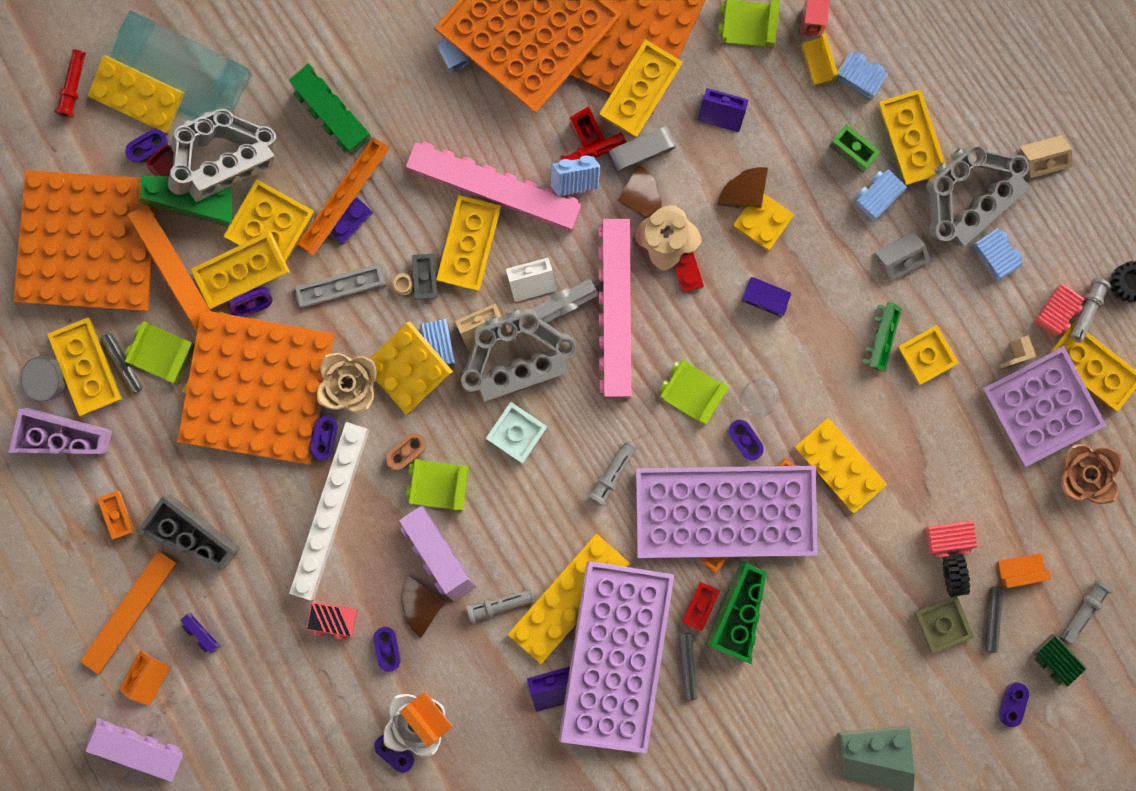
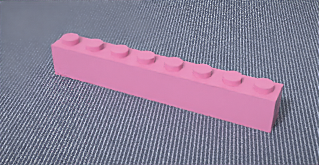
M415 142L406 165L407 171L569 232L573 231L581 210V204L578 203V199L571 196H566V198L557 196L552 189L546 188L542 190L536 188L537 184L525 180L524 183L516 180V176L505 172L502 175L496 173V169L491 166L484 165L480 167L475 165L474 160L467 157L459 159L454 157L455 154L451 151L443 149L440 152L427 142H422L421 144Z
M603 219V225H598V238H603V247H599V260H603V269H599V282H603V291H599V304H603V313H599V326H603L604 335H599V349H604V357H599L600 371H604V380H600V393H604V398H631L630 219Z

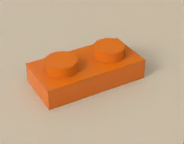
M120 490L97 498L112 540L135 532Z

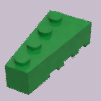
M309 63L289 79L290 84L295 90L293 93L295 98L301 104L305 101L310 107L307 111L315 120L320 118L324 123L321 127L329 136L335 135L338 139L336 144L344 153L348 150L353 155L372 138L352 112L346 109L340 98L331 92L332 90L327 83L316 75L314 68Z
M140 176L137 180L138 203L170 210L184 216L188 215L199 218L206 222L210 221L224 227H228L232 223L231 186L196 202L189 192L182 195L173 193L168 187L169 177Z
M740 562L706 641L707 645L752 664V652L756 640L755 634L757 622H759V610L767 572L745 562Z

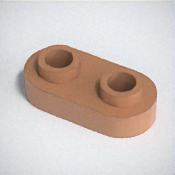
M417 433L407 435L387 453L386 462L388 466L394 470L404 469L424 452L426 448L425 439ZM415 440L419 442L417 449L411 447V443ZM396 455L402 457L400 463H395L394 457Z

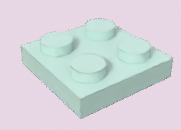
M510 402L486 439L523 464L547 429V426Z

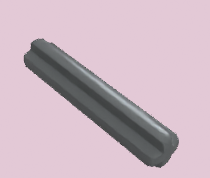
M108 333L101 337L102 343L132 393L141 391L143 386L131 365L125 362L126 357L113 334Z
M996 586L990 588L985 643V651L989 653H997L999 647L1003 588Z
M686 633L681 634L679 637L684 695L687 701L697 699L692 635Z

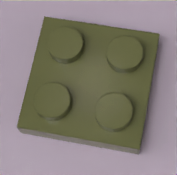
M958 596L946 598L914 611L931 654L974 637Z

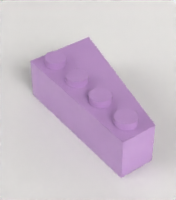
M23 408L18 410L8 453L101 454L108 451L113 430L30 408Z
M420 506L399 520L403 526L400 528L402 534L407 540L410 538L414 543L411 548L418 558L422 556L426 562L423 567L428 575L435 576L438 581L435 583V586L441 595L445 593L455 602L476 588L474 582L465 574L466 570L463 565L454 557L453 550L447 541L442 538V533L423 506Z
M96 718L86 742V752L170 782L173 781L183 757L182 752L179 751L180 748L175 745H163L158 743V740L155 738L143 737L135 731L121 728L99 718Z

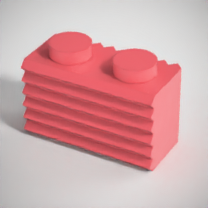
M1060 284L1033 322L1054 337L1060 334L1064 335L1071 326L1069 320L1073 315L1076 317L1084 306L1081 303L1084 301V298L1064 284Z
M973 521L926 527L929 554H936V558L950 556V551L957 550L958 555L972 553V548H977Z

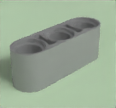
M666 126L610 150L609 154L619 173L675 149L676 145Z

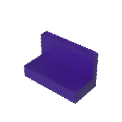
M706 88L697 120L739 132L749 99Z
M751 277L741 301L782 318L786 312L791 292Z
M570 666L527 678L531 698L537 712L565 703Z

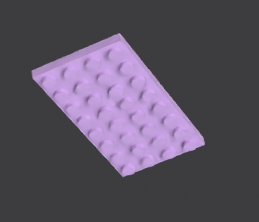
M816 466L636 468L638 558L818 556Z
M587 561L559 742L647 753L674 574Z

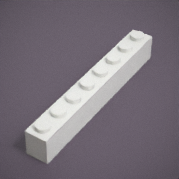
M348 422L345 423L289 594L310 601L315 598L370 431L367 428Z

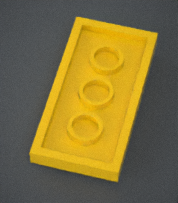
M645 39L600 111L599 116L637 138L683 62Z
M105 55L101 59L88 97L164 133H169L185 92Z
M918 89L878 102L904 185L908 186L929 179L935 174L934 169L945 162L922 90Z
M458 195L436 279L438 282L480 292L501 205Z
M271 231L190 269L209 309H213L232 300L234 297L290 272Z
M85 318L47 334L79 416L82 417L123 400L91 318Z
M1073 322L1049 353L1064 346L1087 390L1114 412H1118L1136 389V370L1088 332L1082 343L1074 342L1075 337L1071 340L1069 336L1076 324Z
M829 418L825 419L794 447L810 466H816V473L852 514H855L887 486L886 482Z

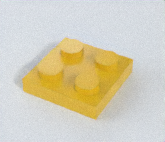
M764 194L762 208L746 206L732 227L769 252L795 214Z
M937 325L897 347L918 385L959 364Z

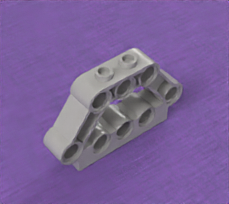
M217 109L211 113L205 112L195 120L183 122L175 129L171 143L174 157L173 167L168 179L169 189L179 195L189 192L194 200L198 202L271 168L275 157L272 153L276 140L274 130L268 126H258L236 117L226 109ZM216 137L241 145L235 153H223L218 161H206L201 164L198 170L193 172L190 169L193 147H205Z
M979 145L968 146L963 149L959 148L950 156L952 159L946 164L943 162L934 169L935 174L929 178L926 184L927 191L930 194L931 224L928 229L930 237L935 241L946 242L953 240L957 246L968 244L1030 189L1023 179L1029 171V162L1024 156H1007L986 151L984 147ZM972 151H974L977 155V159L974 163L970 159V154L972 153ZM1014 161L1018 164V169L1016 172H1014L1012 169V163ZM955 166L960 168V175L958 177L954 175ZM973 167L1004 173L1005 177L1002 180L994 181L988 186L985 195L977 196L972 200L971 207L968 210L959 211L953 222L952 190L957 181L966 180ZM939 180H941L944 184V188L941 192L937 188V183L939 182ZM1000 185L1004 189L1002 196L997 191ZM983 200L987 202V209L985 211L981 208ZM967 214L971 217L969 225H966L964 220ZM941 225H944L946 228L944 236H941L939 233Z
M516 308L509 310L505 316L499 318L498 316L485 319L484 323L475 328V340L467 364L460 372L461 384L467 391L480 390L485 402L569 373L565 360L574 356L577 349L571 335L561 333L539 319L532 309L519 310ZM526 317L534 319L530 326L522 325V321ZM508 324L513 327L511 332L507 334L501 332V328L504 325ZM483 332L491 333V338L487 341H482L479 337ZM524 332L553 349L550 352L537 351L532 355V358L527 360L517 358L512 361L511 365L506 367L501 365L494 366L489 373L483 374L491 348L498 340L511 341L518 333ZM562 342L570 343L567 350L559 349V345ZM544 358L548 360L544 367L536 366L539 359ZM519 366L527 368L525 373L520 375L516 374L515 370ZM498 373L506 375L505 379L501 382L494 380L495 375ZM475 374L478 377L476 381L468 382L466 381L467 375Z

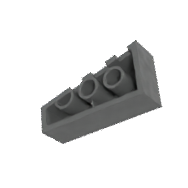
M170 494L162 496L137 530V533L151 537L157 542L167 544L180 552L192 555L194 558L219 569L228 566L240 549Z

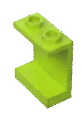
M739 0L722 1L720 14L724 15L723 23L719 22L718 36H722L721 43L773 49L776 43L780 0H771L770 4Z
M143 321L142 325L139 324L135 330L134 337L136 338L133 345H129L125 352V357H127L125 362L178 385L194 351L195 344Z
M683 359L681 363L677 361L670 371L674 374L671 380L667 381L665 379L659 389L662 393L660 398L701 424L706 425L730 386L708 376L687 363L688 360Z
M415 459L414 464L411 463L409 468V477H412V484L407 486L406 499H409V504L464 511L469 466Z

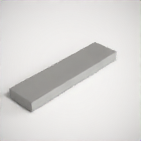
M376 264L296 286L294 289L299 307L303 309L383 287L386 284L381 266Z

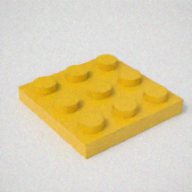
M256 179L224 237L240 246L271 231L286 263L315 212Z
M410 321L405 323L369 358L374 361L376 366V381L405 415L413 411L453 373L450 367Z

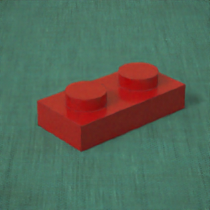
M683 253L674 268L682 293L702 288L704 284L694 253Z
M699 581L682 619V623L703 631L721 590Z

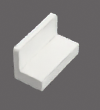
M549 258L506 269L515 302L557 291Z

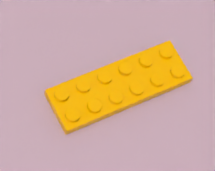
M598 534L594 535L507 634L540 664L544 662L577 624L587 561L627 567L630 564Z

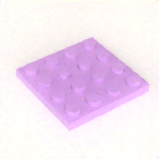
M1064 346L983 387L1024 467L1107 426Z

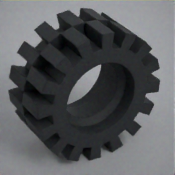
M1129 261L1114 270L1115 272L1111 275L1113 279L1110 281V285H1113V288H1111L1112 292L1115 291L1117 293L1115 296L1117 298L1121 297V300L1124 302L1136 301V290L1128 289L1124 282L1127 274H1136V261Z
M964 555L943 557V576L948 595L950 597L969 595L970 577Z

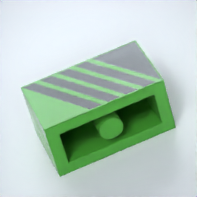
M845 124L829 145L830 148L862 173L865 172L881 152L847 124Z

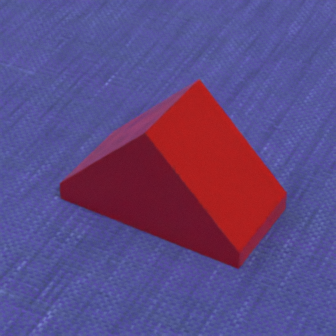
M589 107L569 117V125L584 149L605 140Z

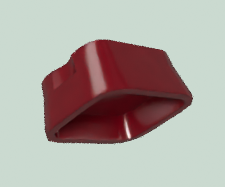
M171 145L162 146L148 159L147 167L155 176L169 177L174 157Z

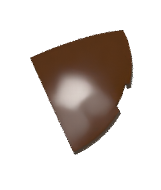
M638 165L618 202L646 219L661 208L662 201L655 179L644 167Z
M751 168L730 180L720 194L718 205L740 208V206L762 208L768 168Z
M408 576L401 597V603H403L405 612L404 617L412 631L422 638L445 600Z

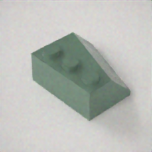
M897 726L838 732L843 778L898 791H914L915 772L910 728Z

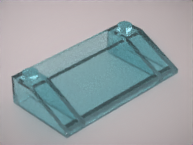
M132 10L129 11L119 30L110 58L185 92L178 111L194 119L199 118L205 112L211 113L217 109H226L232 113L252 76L247 67Z

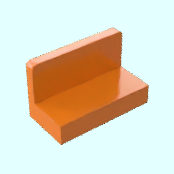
M1041 553L997 562L1003 588L1051 580L1050 571L1045 570Z
M140 650L119 691L127 698L149 706L171 666L156 660L147 652Z
M426 692L421 693L399 711L427 747L431 746L438 738L452 728V724Z

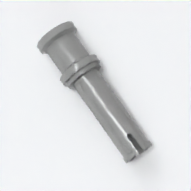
M1093 278L1091 281L1090 291L1084 296V307L1069 336L1071 340L1075 337L1074 342L1082 343L1084 341V337L1097 309L1104 304L1103 298L1111 288L1110 283L1104 279Z
M627 441L624 442L604 477L598 478L599 483L594 491L589 493L588 497L605 507L606 499L611 491L616 489L615 483L635 450H637L634 445Z
M1098 580L1094 581L1095 585L1088 596L1085 595L1083 597L1084 603L1060 636L1072 645L1094 612L1102 608L1101 604L1106 596L1113 592L1112 589Z
M532 589L493 601L486 599L483 603L473 606L466 605L471 624H475V621L487 617L492 619L495 616L494 614L535 603Z

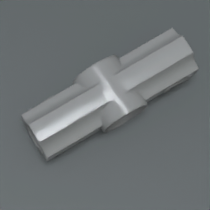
M588 279L571 289L567 288L551 297L552 299L532 310L539 319L549 323L560 316L564 317L576 311L579 306L598 297L599 294L591 279Z

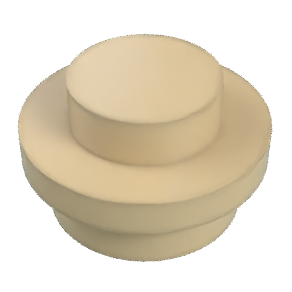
M405 273L396 275L392 281L393 290L402 296L410 294L414 289L413 278Z

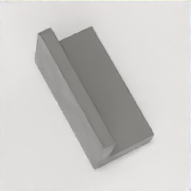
M914 232L875 252L876 256L884 264L887 277L891 281L930 261L926 245Z

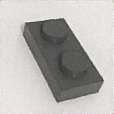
M434 253L412 255L415 300L438 298Z

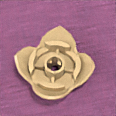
M673 205L658 209L650 217L643 220L634 233L637 244L648 250L652 263L662 271L675 266L683 253L695 251L702 243L701 236L695 225L687 220L686 214L682 209ZM667 230L673 233L668 238H664V234H662Z
M339 353L325 355L320 366L323 381L317 390L318 403L331 410L345 408L355 413L368 410L374 399L373 384L377 376L374 361L364 356L348 358L344 354ZM346 378L348 380L353 379V386L350 389L347 387L343 388L342 386L345 384L343 380Z

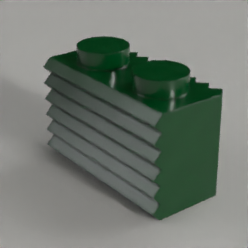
M1051 634L1033 651V654L1036 656L1035 662L1044 669L1046 667L1052 673L1050 678L1057 685L1062 684L1068 687L1087 670V667L1055 634Z

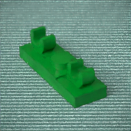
M887 302L886 306H877L879 310L884 311L882 317H874L880 323V327L875 333V349L867 347L866 351L872 353V358L869 360L863 359L865 364L881 372L886 370L902 312L901 307Z

